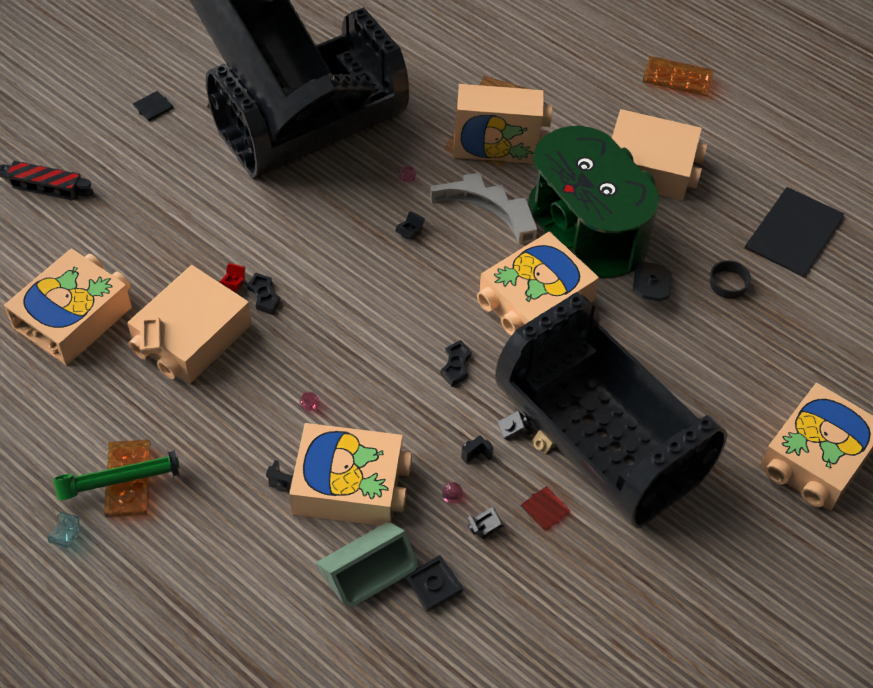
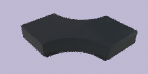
M255 272L247 285V289L257 297L256 309L273 315L281 302V297L271 290L272 278Z
M462 340L445 348L448 362L440 370V374L451 387L467 379L464 364L472 356V352Z

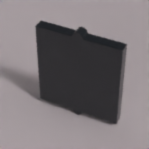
M158 91L133 103V106L139 111V115H143L148 121L173 109V105L167 100V97H163Z

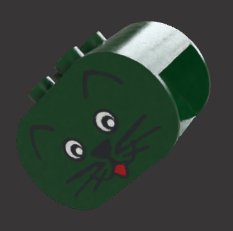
M567 126L545 135L537 143L533 154L534 166L538 171L537 185L532 189L528 198V206L533 219L545 233L550 232L599 278H615L634 271L635 267L641 264L647 255L658 208L659 195L654 178L648 171H642L634 163L633 156L627 148H621L609 135L600 130L585 126Z

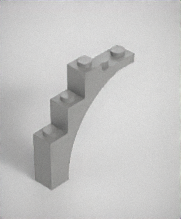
M480 173L463 175V181L430 186L431 203L450 200L480 206L501 218L514 233L518 244L536 240L537 227L526 198L508 200L503 185L485 188Z

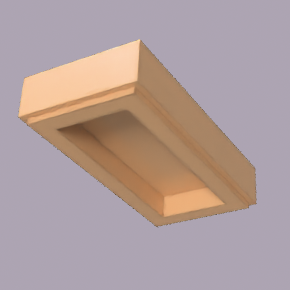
M160 317L140 319L141 354L162 353Z

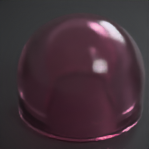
M457 482L446 483L442 489L443 499L448 503H457L461 500L463 490L460 484Z

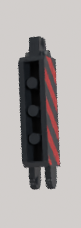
M13 161L12 165H0V177L9 180L13 189L67 200H75L78 195L89 197L94 193L91 188V181L81 178V175L75 172Z

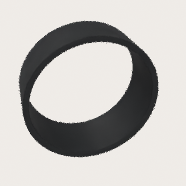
M720 261L711 269L710 286L716 294L724 298L740 297L751 282L749 270L736 261ZM722 271L734 272L743 279L745 287L735 291L726 290L718 286L713 277Z

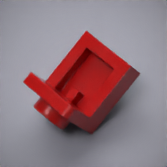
M228 263L226 275L219 283L231 291L237 292L245 283V266Z

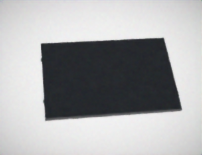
M786 187L745 245V249L804 277L843 218L844 213Z

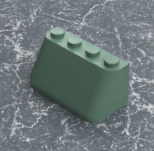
M388 521L317 561L316 565L341 602L352 607L412 573L417 567V558L405 531Z

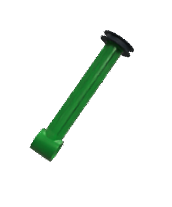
M168 450L167 457L79 476L63 474L53 478L57 500H67L76 497L78 492L170 472L173 474V478L176 475H179L180 478V464L175 450L171 452Z

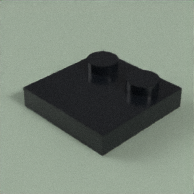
M441 555L421 565L404 577V580L426 612L433 610L463 592V586Z

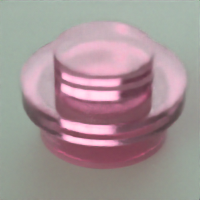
M404 166L399 171V178L404 182H411L416 178V171L411 166Z
M305 392L300 397V407L306 411L316 409L319 405L318 396L313 392Z

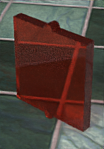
M547 486L536 494L533 493L532 497L521 504V507L544 531L555 523L559 524L560 520L571 511Z

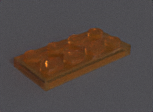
M650 56L642 82L707 96L714 70Z
M150 440L108 442L107 469L150 460ZM149 477L106 486L105 517L148 515Z

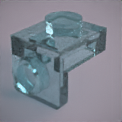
M60 512L58 514V524L48 535V543L68 548L79 534V516Z

